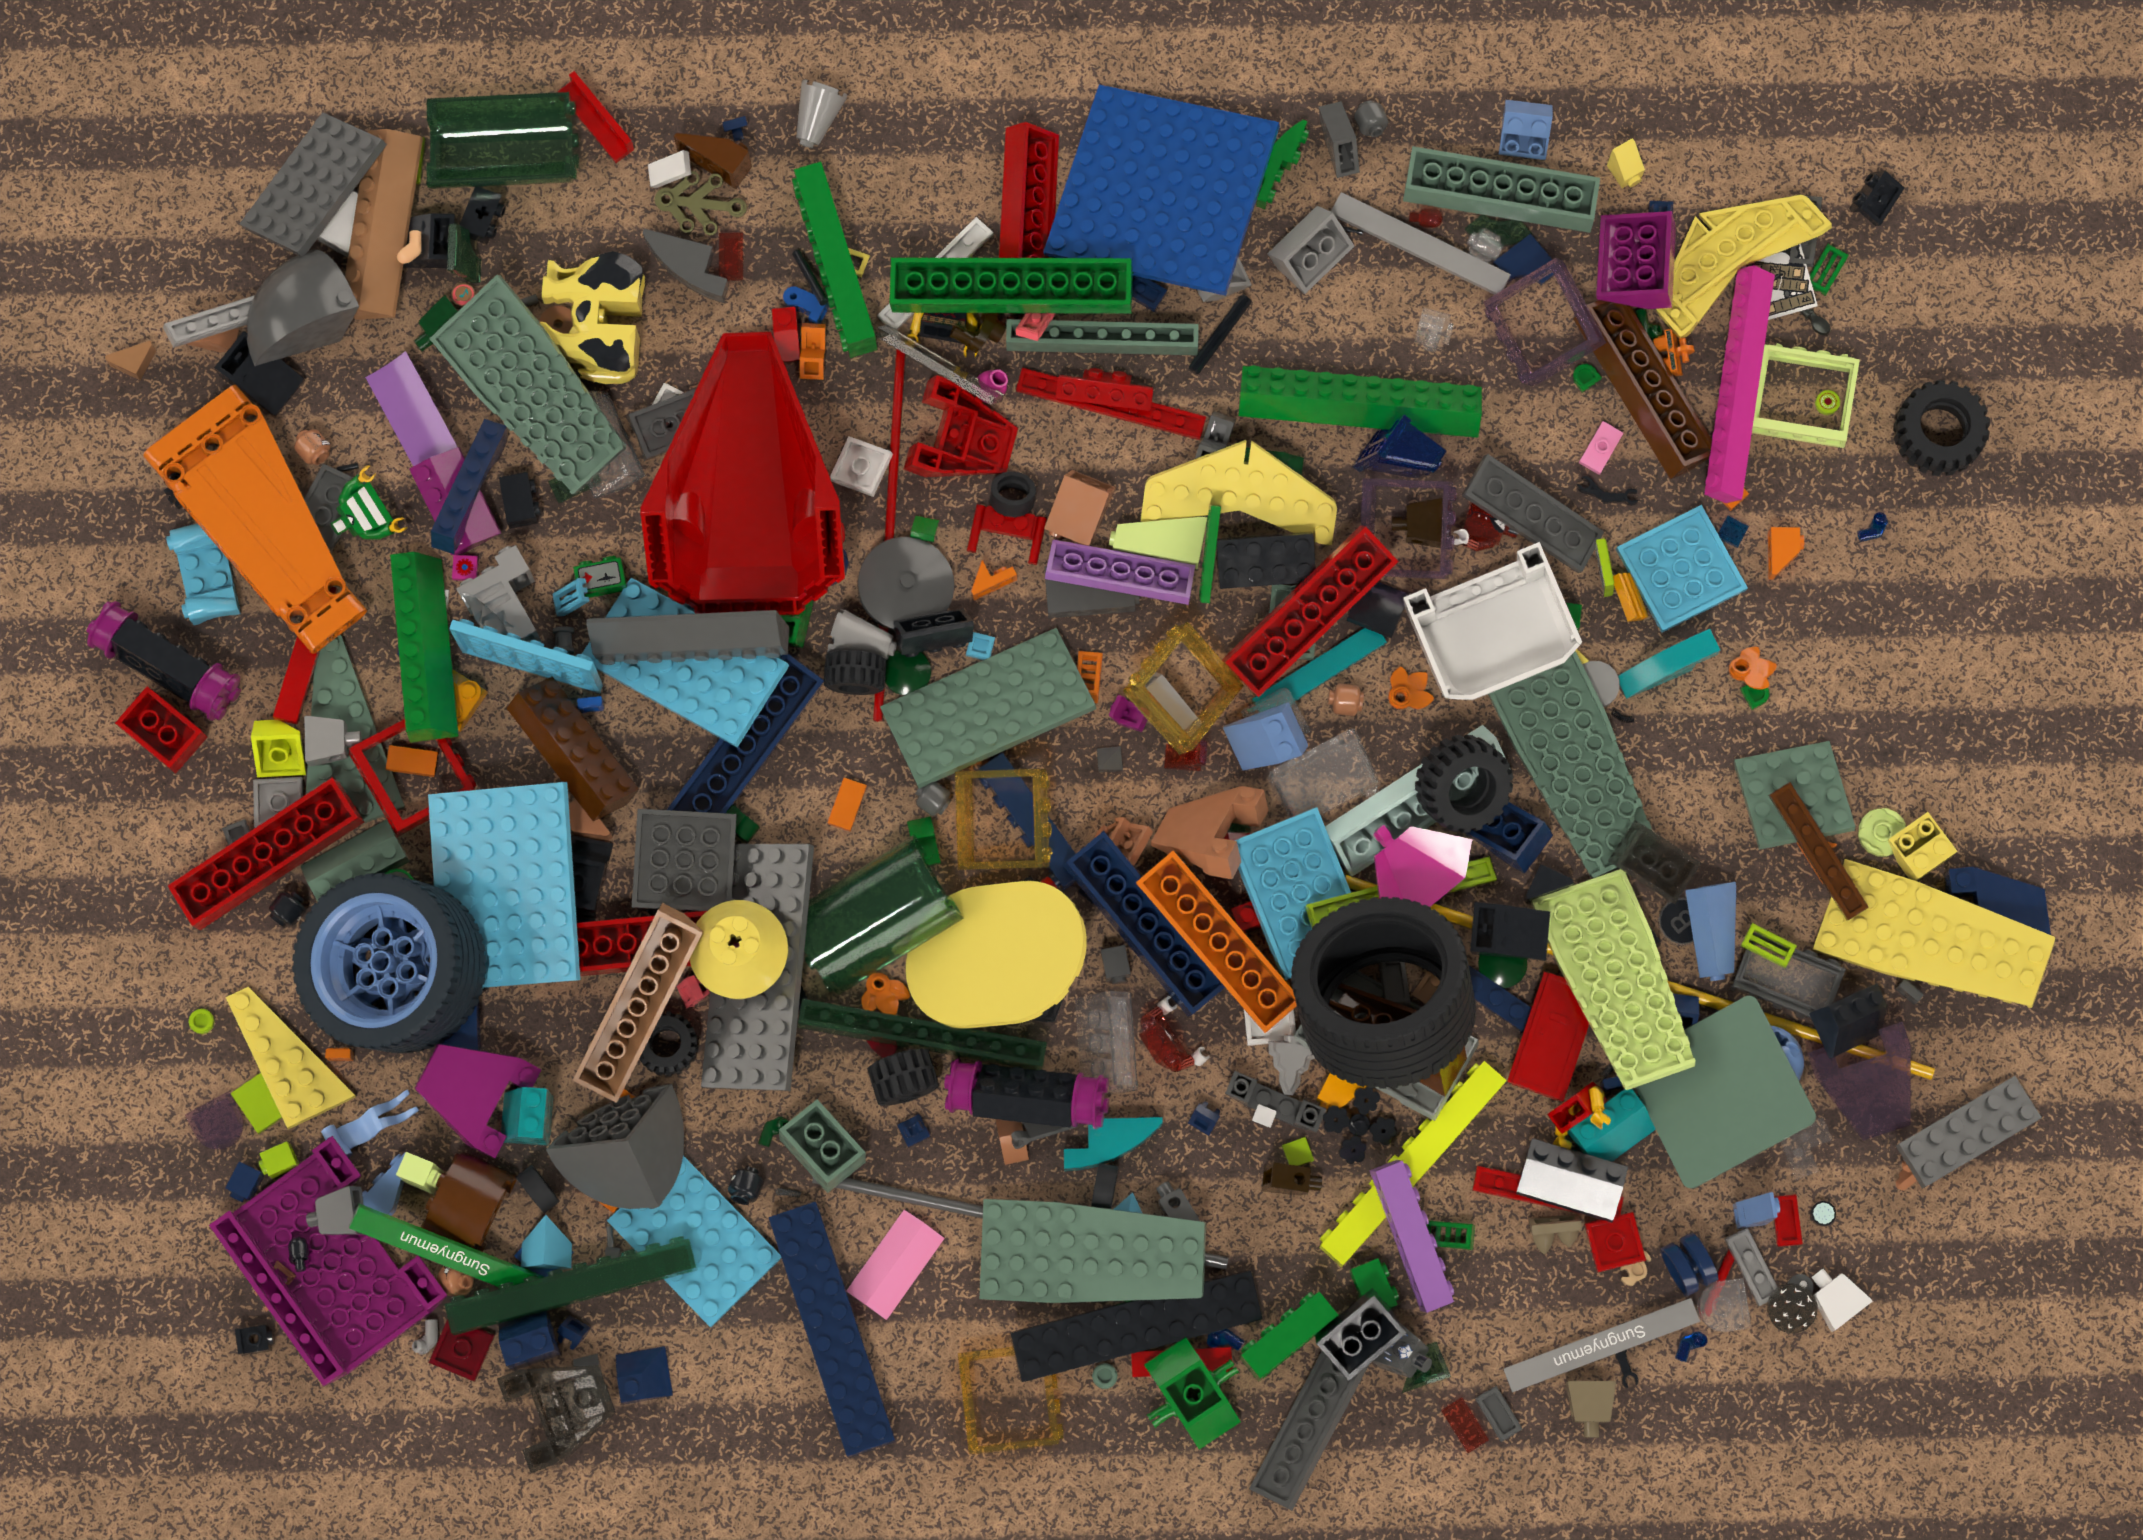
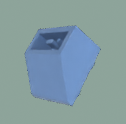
M1505 100L1499 155L1546 160L1553 117V105Z

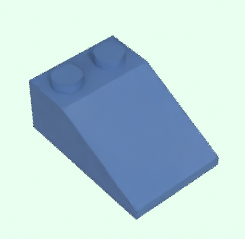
M1289 702L1223 726V730L1242 770L1279 764L1302 756L1308 747V743Z

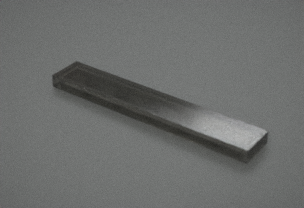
M891 326L877 327L875 336L990 405L1002 402L1005 396L1002 392L991 388L980 379Z

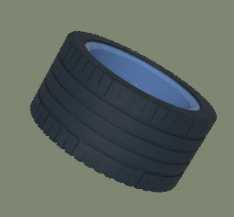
M370 873L349 878L344 883L340 882L335 885V888L329 889L326 892L327 894L322 895L318 899L319 901L311 907L312 910L306 914L305 921L301 923V930L297 933V942L294 944L293 949L295 952L292 957V961H294V965H292L293 980L297 986L295 989L300 996L299 1000L301 1005H304L305 1012L310 1015V1019L317 1023L321 1030L325 1031L330 1037H334L335 1040L347 1045L403 1054L424 1051V1049H430L434 1045L441 1044L445 1039L453 1036V1033H456L462 1024L464 1025L467 1022L468 1016L472 1015L473 1008L477 1006L479 995L481 996L483 991L482 985L485 984L484 974H486L487 967L485 963L487 960L484 954L486 951L485 944L482 943L483 937L479 933L480 929L474 922L475 919L472 914L468 913L469 910L461 905L462 903L458 899L445 892V890L433 885L384 873ZM406 921L414 925L417 929L408 933ZM378 924L372 939L363 937L371 928ZM389 934L390 941L385 945L384 938ZM410 942L411 951L407 954L405 948ZM370 949L371 958L367 961L365 956ZM353 963L362 968L357 973L356 982L353 976ZM413 967L414 975L412 978H409V969ZM373 974L374 982L372 985H369L368 979ZM392 983H395L396 989L391 994L390 986ZM420 991L418 995L415 997V992ZM383 997L387 1010H381L372 1004Z

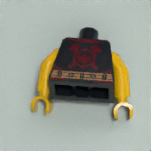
M914 313L910 326L912 332L905 337L904 342L908 347L909 340L914 338L916 339L914 348H919L920 340L917 336L920 332V337L961 343L949 337L953 326L957 323L975 333L978 322L973 313ZM965 346L964 351H963V354H964L965 358H966L967 346Z

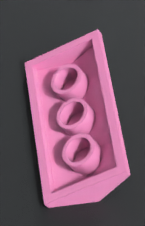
M903 1210L846 1292L887 1320L945 1238L924 1222Z

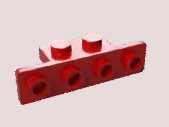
M1090 368L1089 370L1084 369L1082 378L1059 375L1056 398L1150 411L1153 387L1131 384L1132 375H1127L1122 371L1110 373L1103 372L1099 368Z

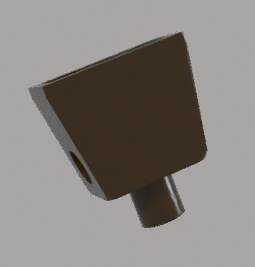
M1445 498L1407 504L1405 516L1391 517V531H1405L1406 543L1444 548L1446 544Z
M1276 1162L1264 1167L1262 1192L1302 1196L1307 1194L1309 1190L1321 1191L1322 1176L1311 1175V1168Z

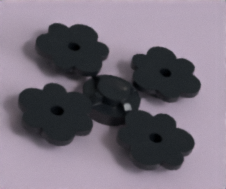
M1368 1086L1364 1089L1358 1088L1354 1092L1356 1099L1353 1100V1106L1358 1108L1360 1114H1355L1349 1119L1346 1116V1109H1339L1336 1105H1331L1327 1113L1323 1115L1325 1131L1341 1133L1343 1128L1348 1126L1350 1132L1355 1135L1350 1140H1343V1147L1339 1150V1156L1342 1159H1346L1348 1164H1353L1355 1161L1362 1162L1365 1159L1364 1151L1367 1147L1364 1143H1361V1139L1358 1136L1366 1134L1369 1130L1373 1134L1372 1140L1374 1142L1388 1145L1392 1140L1391 1137H1395L1397 1131L1394 1129L1395 1121L1391 1118L1384 1119L1379 1117L1376 1123L1370 1125L1369 1119L1365 1115L1369 1111L1377 1109L1376 1103L1380 1101V1094L1373 1091V1088H1368Z

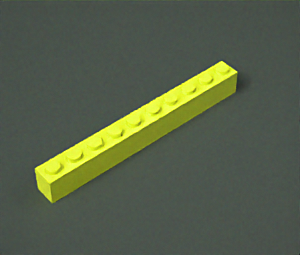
M1485 1061L1480 1066L1475 1063L1467 1072L1469 1079L1464 1084L1459 1081L1451 1092L1453 1097L1445 1103L1437 1119L1434 1121L1427 1118L1418 1128L1421 1133L1415 1139L1411 1136L1403 1144L1402 1148L1405 1151L1399 1157L1394 1155L1387 1162L1401 1160L1404 1164L1407 1163L1412 1177L1409 1178L1412 1187L1507 1081ZM1373 1179L1369 1183L1372 1188L1366 1194L1361 1192L1352 1202L1356 1206L1350 1212L1345 1210L1336 1220L1339 1225L1333 1231L1329 1228L1319 1239L1323 1242L1319 1248L1340 1267H1343L1386 1218Z

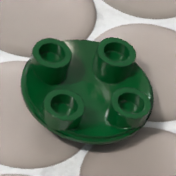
M897 650L894 656L890 655L886 660L885 683L893 693L905 696L928 685L931 678V666L928 659L921 652L914 657H905V655L901 656Z
M1480 955L1478 960L1479 972L1500 987L1511 988L1518 984L1525 976L1527 959Z

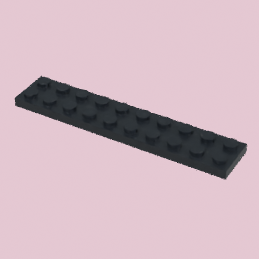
M1246 1270L1204 1281V1295L1202 1298L1131 1300L1012 1331L1009 1334L1020 1381L1026 1382L1181 1341L1185 1337L1190 1339L1262 1320L1263 1318L1251 1270Z

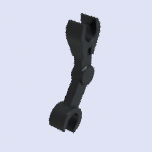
M1582 476V480L1588 482L1589 487L1583 488L1579 484L1576 486L1579 492L1594 496L1601 500L1603 504L1625 502V504L1633 506L1638 502V500L1631 501L1627 498L1628 494H1637L1638 491L1636 489H1628L1625 493L1604 492L1588 476Z
M1627 1350L1616 1353L1615 1358L1618 1360L1623 1374L1621 1379L1622 1385L1627 1389L1628 1385L1625 1381L1627 1376L1634 1378L1635 1385H1638L1639 1379L1631 1371L1626 1358Z

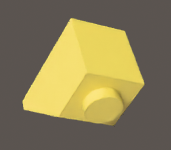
M1633 138L1612 150L1607 166L1621 188L1628 185L1631 188L1640 183L1645 169Z

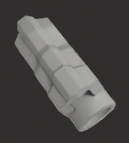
M1284 1035L1283 1041H1268V1052L1273 1056V1066L1279 1071V1084L1283 1094L1293 1095L1300 1085L1301 1074L1309 1069L1310 1060L1315 1059L1309 1049L1295 1040L1294 1035Z

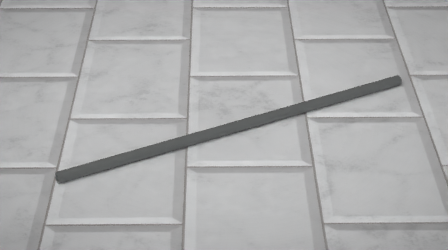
M813 1178L812 1183L819 1184V1183ZM846 1178L835 1187L983 1219V1206L852 1178ZM1205 1253L1206 1266L1227 1269L1229 1257Z

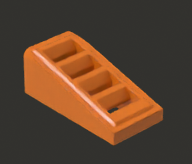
M1079 651L1077 669L1083 680L1095 681L1094 684L1085 683L1094 703L1097 704L1099 700L1103 653ZM1083 660H1084V661H1094V662H1097V664H1096V665L1083 664ZM1082 670H1086V671H1096V673H1095V674L1082 673Z

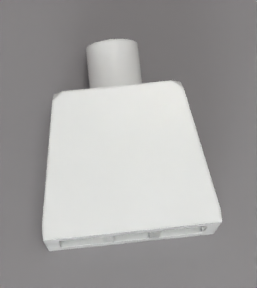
M1821 1269L1811 1277L1820 1288L1818 1292L1812 1295V1298L1831 1332L1838 1329L1872 1302L1844 1274H1840L1832 1280L1827 1272Z

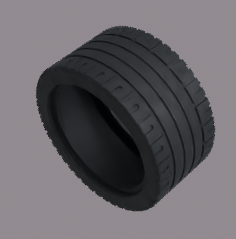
M1398 897L1362 899L1357 903L1352 902L1348 906H1342L1337 911L1334 910L1329 913V916L1319 920L1320 922L1316 923L1312 930L1307 932L1305 939H1302L1299 944L1300 947L1296 950V956L1293 959L1291 969V982L1306 1043L1312 1055L1321 1063V1066L1326 1070L1328 1069L1331 1074L1337 1075V1078L1347 1080L1348 1083H1356L1358 1086H1368V1088L1379 1087V1089H1387V1087L1398 1088L1401 1085L1403 1087L1408 1086L1409 1083H1418L1421 1079L1425 1080L1430 1078V1075L1440 1072V1069L1447 1067L1449 1062H1453L1457 1057L1456 1055L1460 1054L1463 1050V1046H1466L1468 1037L1472 1034L1476 1018V1003L1463 941L1457 930L1454 929V926L1443 915H1440L1438 911L1431 910V907L1425 904L1421 905L1417 901L1411 902V900L1405 898L1402 900ZM1405 962L1426 969L1440 980L1434 995L1423 1007L1403 1019L1389 1023L1367 1024L1355 1022L1339 1015L1328 1006L1335 990L1346 978L1364 967L1377 963Z

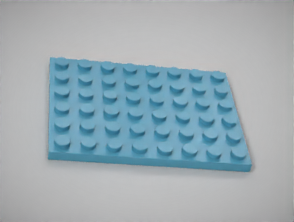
M567 782L428 794L434 886L445 890V892L458 899L462 903L461 905L469 910L468 913L472 914L475 919L474 922L480 929L479 933L483 937L482 943L485 944L486 951L484 954L487 960L485 963L487 967L486 974H484L485 984L482 985V988L580 980Z

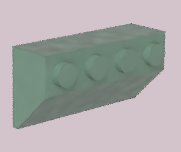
M386 819L300 867L318 902L322 895L327 894L326 892L329 889L335 888V885L340 882L344 883L349 878L370 873L385 874L389 870L397 869L407 864L410 860Z

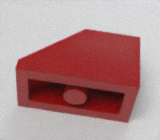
M796 307L772 309L774 340L783 362L800 361Z

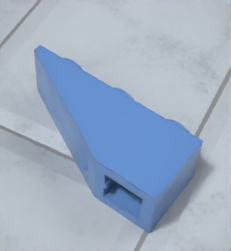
M405 1153L403 1155L398 1154L390 1162L392 1167L385 1174L381 1172L373 1180L374 1186L368 1192L366 1190L362 1192L363 1204L390 1216L396 1212L404 1181L396 1176V1173Z
M1773 1192L1733 1204L1737 1229L1767 1225L1778 1217L1777 1213H1780V1204L1778 1198H1774Z

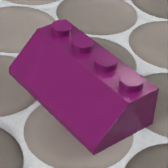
M460 447L430 457L409 468L434 521H436L465 460ZM479 490L471 509L459 546L455 554L451 555L464 554L502 534L481 490Z

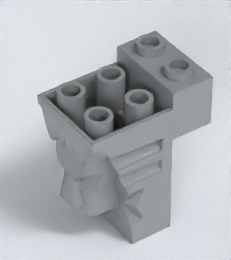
M507 546L501 549L498 555L495 556L498 566H490L481 572L482 575L475 579L468 578L460 583L457 591L470 614L474 615L480 628L483 629L484 626H489L498 630L497 633L502 635L512 633L520 636L522 641L530 643V640L542 642L515 592L535 582V579L517 546Z

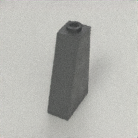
M1045 579L1048 618L1135 612V604H1140L1139 596Z

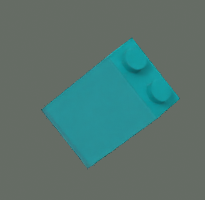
M521 1087L504 1093L501 1133L507 1136L504 1143L550 1145L554 1096L548 1089Z

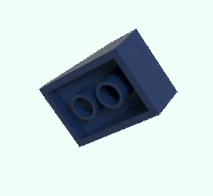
M1508 802V805H1504L1502 808L1503 813L1500 816H1495L1493 818L1494 822L1490 825L1484 824L1482 829L1478 831L1471 829L1469 833L1465 834L1505 863L1526 873L1553 834L1544 821Z

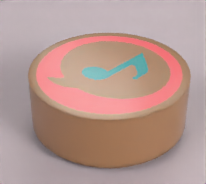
M461 283L453 288L451 298L457 307L462 308L476 293L472 286Z

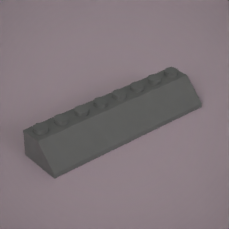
M776 610L587 619L592 654L604 665H614L615 662L637 664L638 661L660 663L662 660L684 662L685 659L707 661L709 658L731 660L732 657L754 659L756 656L778 658L780 655H788L789 626Z

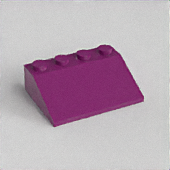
M1672 211L1601 215L1596 293L1598 300L1645 309L1672 308L1676 225Z

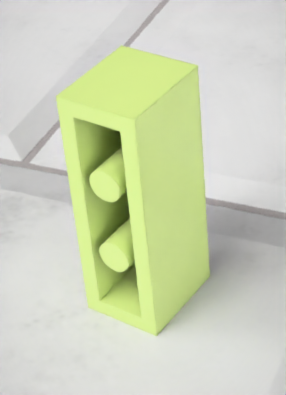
M406 1152L396 1176L405 1183L434 1195L439 1188L436 1186L437 1181L444 1171L433 1162Z

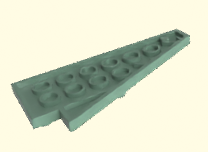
M339 635L319 651L314 668L311 716L344 720L347 724L348 732L361 731L362 741L378 732L343 637ZM382 743L363 752L394 807L399 811L404 809L405 805L392 771L386 770L387 757ZM348 746L347 759L317 766H308L306 794L333 777L341 783L363 818V824L384 816L349 756V748L352 746Z

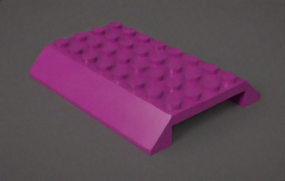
M333 1136L312 1150L313 1155L234 1212L229 1210L209 1225L323 1387L359 1367L431 1314L448 1296L419 1256H416L399 1269L381 1243L375 1238L365 1234L322 1235L319 1233L318 1226L312 1228L308 1226L306 1215L316 1211V1199L344 1187L353 1186L361 1177ZM297 1236L305 1238L309 1247L308 1260L305 1261L306 1271L296 1272L295 1262H291V1258H289V1241ZM277 1260L296 1275L289 1285L285 1284L288 1282V1276L280 1269L274 1268Z

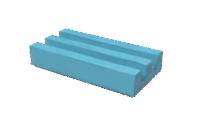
M578 578L553 593L557 616H566L589 602V597H584V594L588 592L587 588L582 586L586 583L585 578ZM576 589V592H575V593H573V594H571V595H567L568 593H570V592H572L573 590ZM567 595L566 597H564L563 600L560 601L559 598H561V597Z

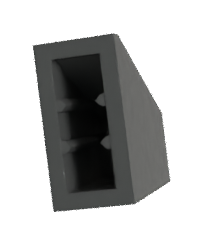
M1342 102L1318 107L1321 128L1336 177L1340 178L1360 173L1356 135Z

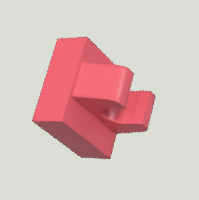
M694 975L685 978L676 986L686 1009L695 1006L710 993L709 990L701 991L699 985L702 983Z

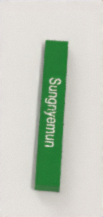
M360 1203L349 1224V1229L533 1301L544 1282V1276Z

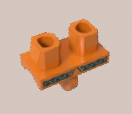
M1672 329L1664 330L1665 335L1653 339L1654 346L1658 352L1667 351L1668 358L1663 359L1665 364L1675 376H1682L1680 356L1682 363L1689 362L1688 355L1695 352L1694 346L1687 345L1686 338L1679 339L1680 346H1678L1677 336L1672 332Z

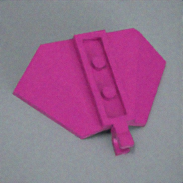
M1385 825L1373 834L1376 840L1384 847L1382 851L1374 856L1379 898L1398 897L1402 900L1405 898L1411 900V902L1417 901L1421 905L1425 904L1431 907L1466 877L1472 839L1412 826L1395 840Z

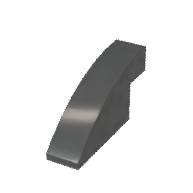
M648 229L643 230L646 244L667 272L694 292L724 303L729 288L728 279L708 274L714 256L712 246Z
M1214 411L1210 417L1205 436L1199 444L1195 459L1226 448L1236 418Z

